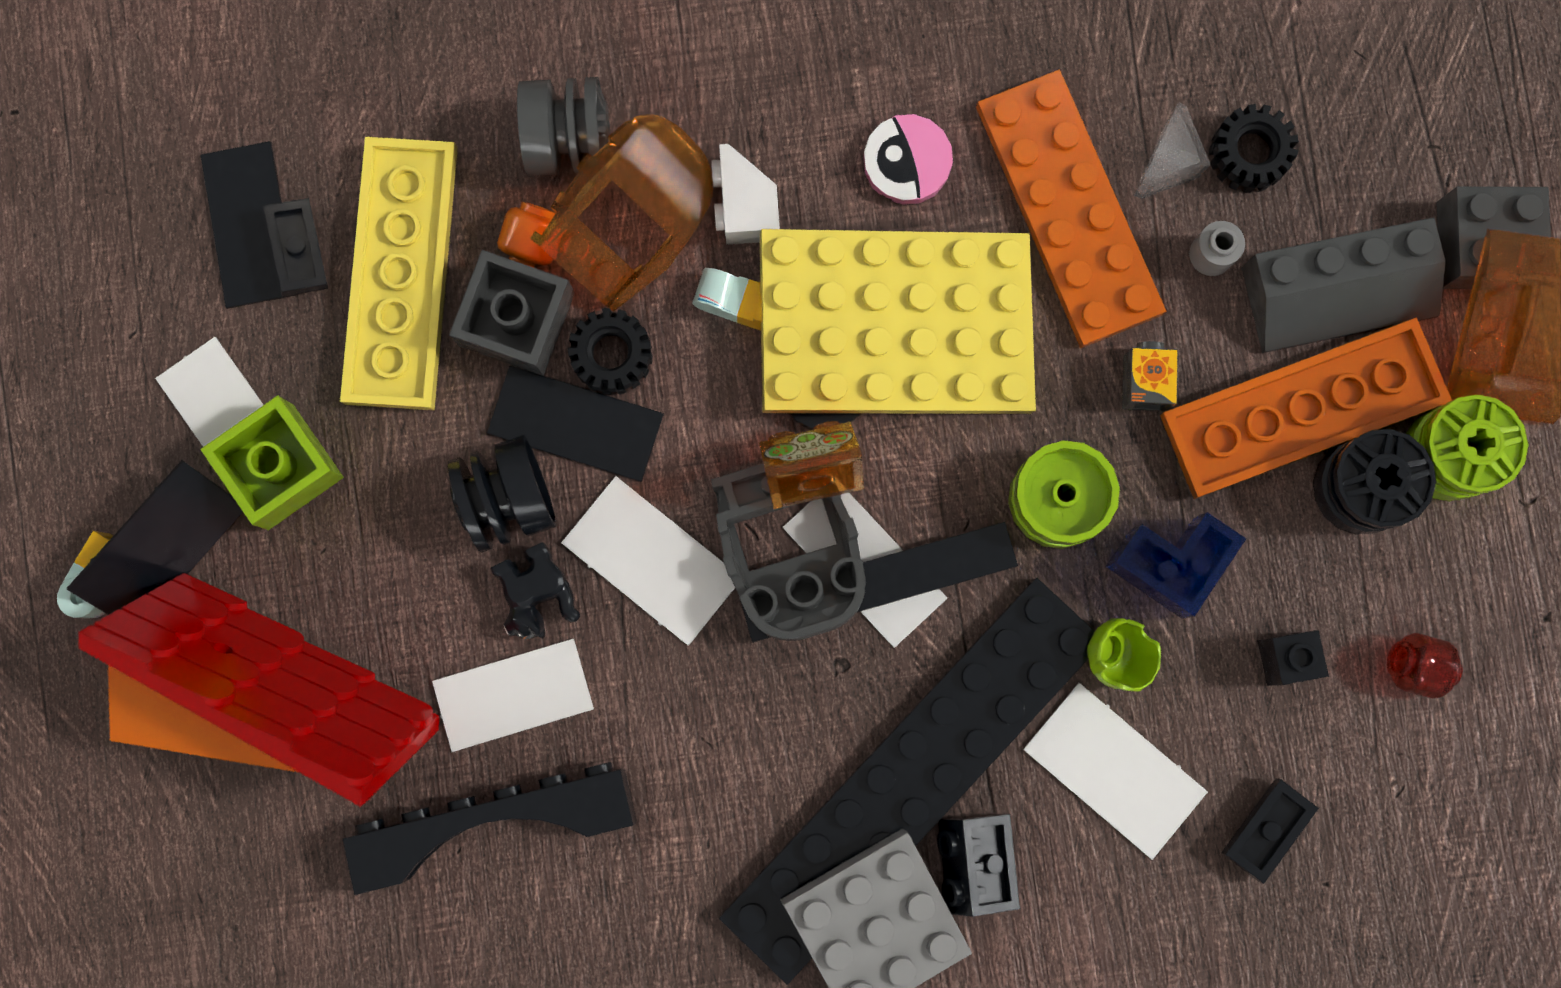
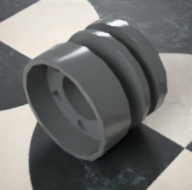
M599 77L585 78L584 98H580L576 78H568L565 85L564 99L557 100L551 79L519 81L517 88V119L522 161L527 177L558 175L562 154H569L570 163L575 174L584 173V153H589L593 173H605L607 155L611 144L608 104L601 91Z

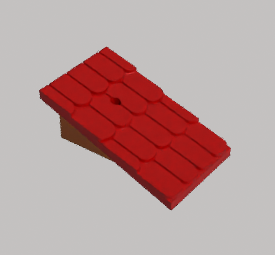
M186 573L148 592V595L145 594L123 606L122 610L118 609L94 623V626L89 625L78 632L79 649L108 665L110 741L298 772L362 807L439 731V715L433 713V708L429 704L375 680L374 672L304 641V636L300 632L248 609L247 601Z

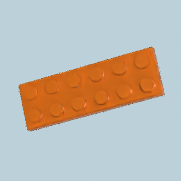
M1060 69L978 101L976 106L978 114L1080 348L1163 316L1167 312Z
M1416 317L1163 412L1160 417L1193 499H1197L1348 442L1371 430H1379L1443 406L1452 401Z

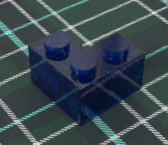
M1208 512L1193 518L1175 546L1145 525L1140 524L1130 529L1106 567L1181 619L1194 617L1246 538Z

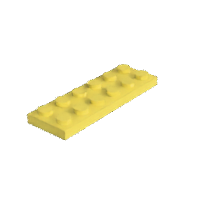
M365 137L340 402L344 405L435 410L458 150L455 142Z

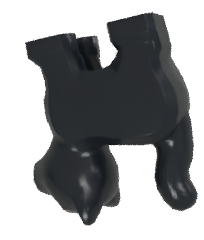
M541 542L524 551L527 560L531 563L530 568L525 572L521 573L515 561L512 562L511 559L490 568L493 575L500 580L505 600L510 607L509 615L504 622V629L509 636H518L525 640L535 637L543 639L545 637L544 621L541 613L535 606L555 598L558 600L560 613L565 620L573 623L580 618V612L574 608L573 593L565 574L553 562L552 554L547 545Z

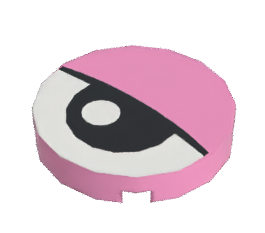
M915 114L896 115L880 123L869 136L863 156L865 175L872 188L880 195L883 194L886 198L892 199V202L902 205L919 204L934 197L947 182L953 164L952 146L944 130L930 119Z

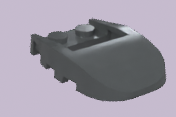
M820 455L795 461L775 459L711 479L712 488L717 496L719 513L716 514L721 537L724 565L748 617L755 626L764 634L774 639L797 641L832 631L851 620L861 606L866 586L863 560L860 557L857 540L858 532L853 517L850 518L843 504L841 494L833 478L828 479L820 465ZM821 497L836 545L749 571L735 524Z

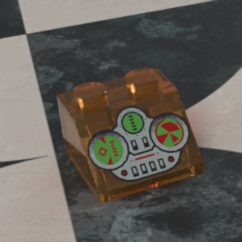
M837 421L823 422L816 425L811 431L797 434L791 431L778 432L771 435L768 440L759 442L774 509L864 489L862 455L851 422L842 424Z

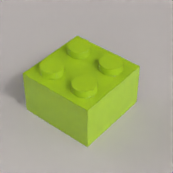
M276 396L200 449L250 523L266 530H270L344 478L295 406L280 396Z

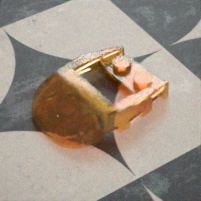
M639 115L626 121L608 136L609 142L595 155L587 154L576 167L579 172L565 192L560 191L551 205L556 214L543 234L540 235L535 231L530 238L596 299L613 312L670 267L700 224L713 196L712 170L704 152L683 129L669 119L659 115ZM611 180L669 235L656 254L644 266L640 264L635 270L577 218Z

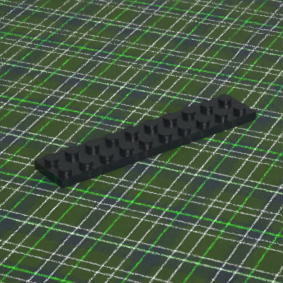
M1035 578L719 916V919L788 985L812 957L780 899L902 828L909 833L916 846L1088 660L1087 646L1095 631L1043 582Z

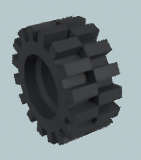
M1256 104L1247 105L1244 111L1240 107L1233 111L1230 117L1227 116L1215 132L1211 140L1214 142L1209 147V155H1214L1210 164L1213 170L1218 167L1220 168L1221 172L1217 177L1221 182L1226 178L1232 181L1229 188L1236 190L1241 185L1244 186V193H1251L1255 188H1258V192L1266 190L1271 184L1272 186L1276 184L1292 167V162L1298 154V150L1294 149L1299 143L1298 134L1290 135V132L1295 127L1291 121L1285 125L1280 121L1285 116L1280 110L1273 116L1269 114L1272 106L1265 104L1260 110H1256ZM1245 134H1256L1262 137L1269 146L1268 159L1260 164H1252L1245 161L1239 155L1237 149L1239 138Z
M610 308L602 309L603 313L596 315L595 311L587 314L588 320L583 322L580 319L575 325L577 331L575 334L571 332L569 338L571 347L568 348V356L578 378L589 389L595 392L597 390L602 391L603 395H611V392H618L620 395L627 393L626 389L631 386L635 389L640 385L639 380L642 377L646 378L648 375V366L652 364L653 359L651 353L652 346L645 328L641 326L637 318L633 315L629 317L626 311L620 309L616 313L612 312ZM606 336L620 337L628 346L626 360L616 368L608 369L601 367L594 360V347L600 339Z

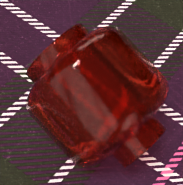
M1421 633L1408 634L1400 641H1397L1391 647L1387 657V669L1397 688L1432 699L1441 698L1448 694L1459 683L1463 673L1459 652L1451 642Z

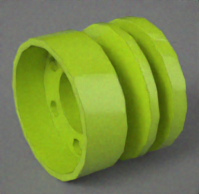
M1479 394L1459 397L1417 418L1406 432V434L1410 435L1426 449L1434 464L1436 486L1432 498L1450 502L1468 499L1498 490L1516 478L1526 461L1528 440L1525 427L1514 410L1497 398ZM1467 441L1469 444L1476 445L1477 450L1475 447H1468Z

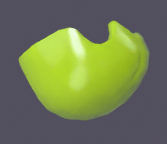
M1110 618L1095 630L1087 646V655L1090 669L1101 683L1114 689L1136 692L1152 684L1160 669L1161 646L1158 641L1153 640L1144 632L1145 626L1131 619Z

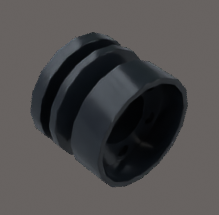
M1392 429L1371 430L1331 449L1319 462L1313 479L1314 498L1323 516L1338 529L1356 535L1381 532L1386 529L1402 526L1418 518L1431 503L1436 486L1434 464L1426 449L1410 435ZM1375 473H1383L1381 479L1379 476L1375 475ZM1382 481L1387 486L1380 488L1379 484Z
M525 435L495 444L496 467L493 468L488 466L481 453L478 451L472 452L470 454V462L473 475H471L462 458L458 457L448 461L447 466L451 482L450 492L457 516L462 527L469 533L474 545L481 553L493 549L491 527L501 544L506 545L511 542L509 525L511 520L516 519L526 536L557 527L554 508L544 477Z

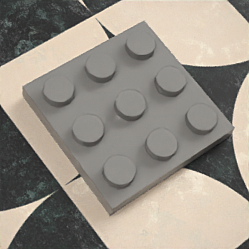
M904 828L780 899L828 988H915L972 954L909 833Z

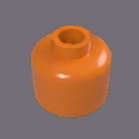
M523 201L520 208L513 207L509 209L497 241L498 248L503 253L509 255L510 260L535 268V264L549 265L554 259L562 234V225L555 220L556 212Z

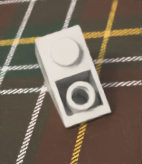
M719 144L720 160H711L713 187H722L723 203L714 204L716 231L725 230L726 245L760 242L761 229H780L777 185L729 144Z

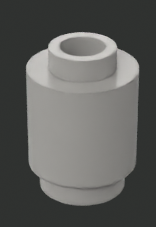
M1216 221L1209 224L1190 246L1189 257L1193 267L1201 274L1207 276H1218L1225 273L1242 256L1245 249L1244 235L1231 222Z

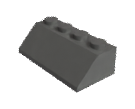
M1435 218L1255 254L1241 269L1262 353L1388 328L1416 317L1418 321L1440 316L1446 261Z

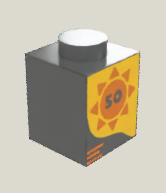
M1145 341L1137 343V348L1132 347L1123 356L1122 410L1166 412L1177 404L1178 349H1164V343Z

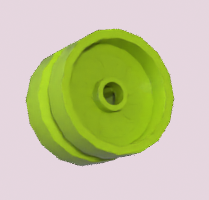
M1063 440L1043 446L1019 467L1010 483L1008 504L1014 523L1027 538L1043 547L1064 549L1086 542L1109 525L1118 508L1120 486L1113 466L1101 452L1085 443ZM1059 487H1062V494H1070V501L1064 502L1058 497L1057 491Z

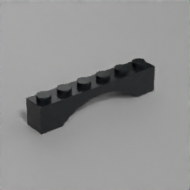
M607 762L584 768L585 778L568 782L566 773L538 780L540 789L522 793L519 784L493 791V801L476 804L475 796L448 802L449 812L431 816L429 807L401 814L403 821L401 824L385 827L384 819L355 825L357 835L343 838L354 895L402 884L412 879L422 864L445 842L467 829L488 822L508 819L541 820L567 827L586 837L633 826L637 823L625 768L613 770L612 763Z

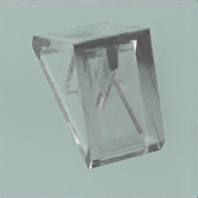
M1178 102L1169 115L1134 196L1143 199L1200 178L1209 167L1210 161L1186 105Z

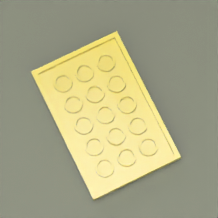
M761 229L762 413L1032 414L1036 411L1030 233Z

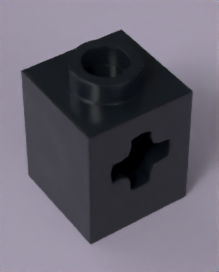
M1319 630L1257 640L1267 686L1286 685L1329 677Z

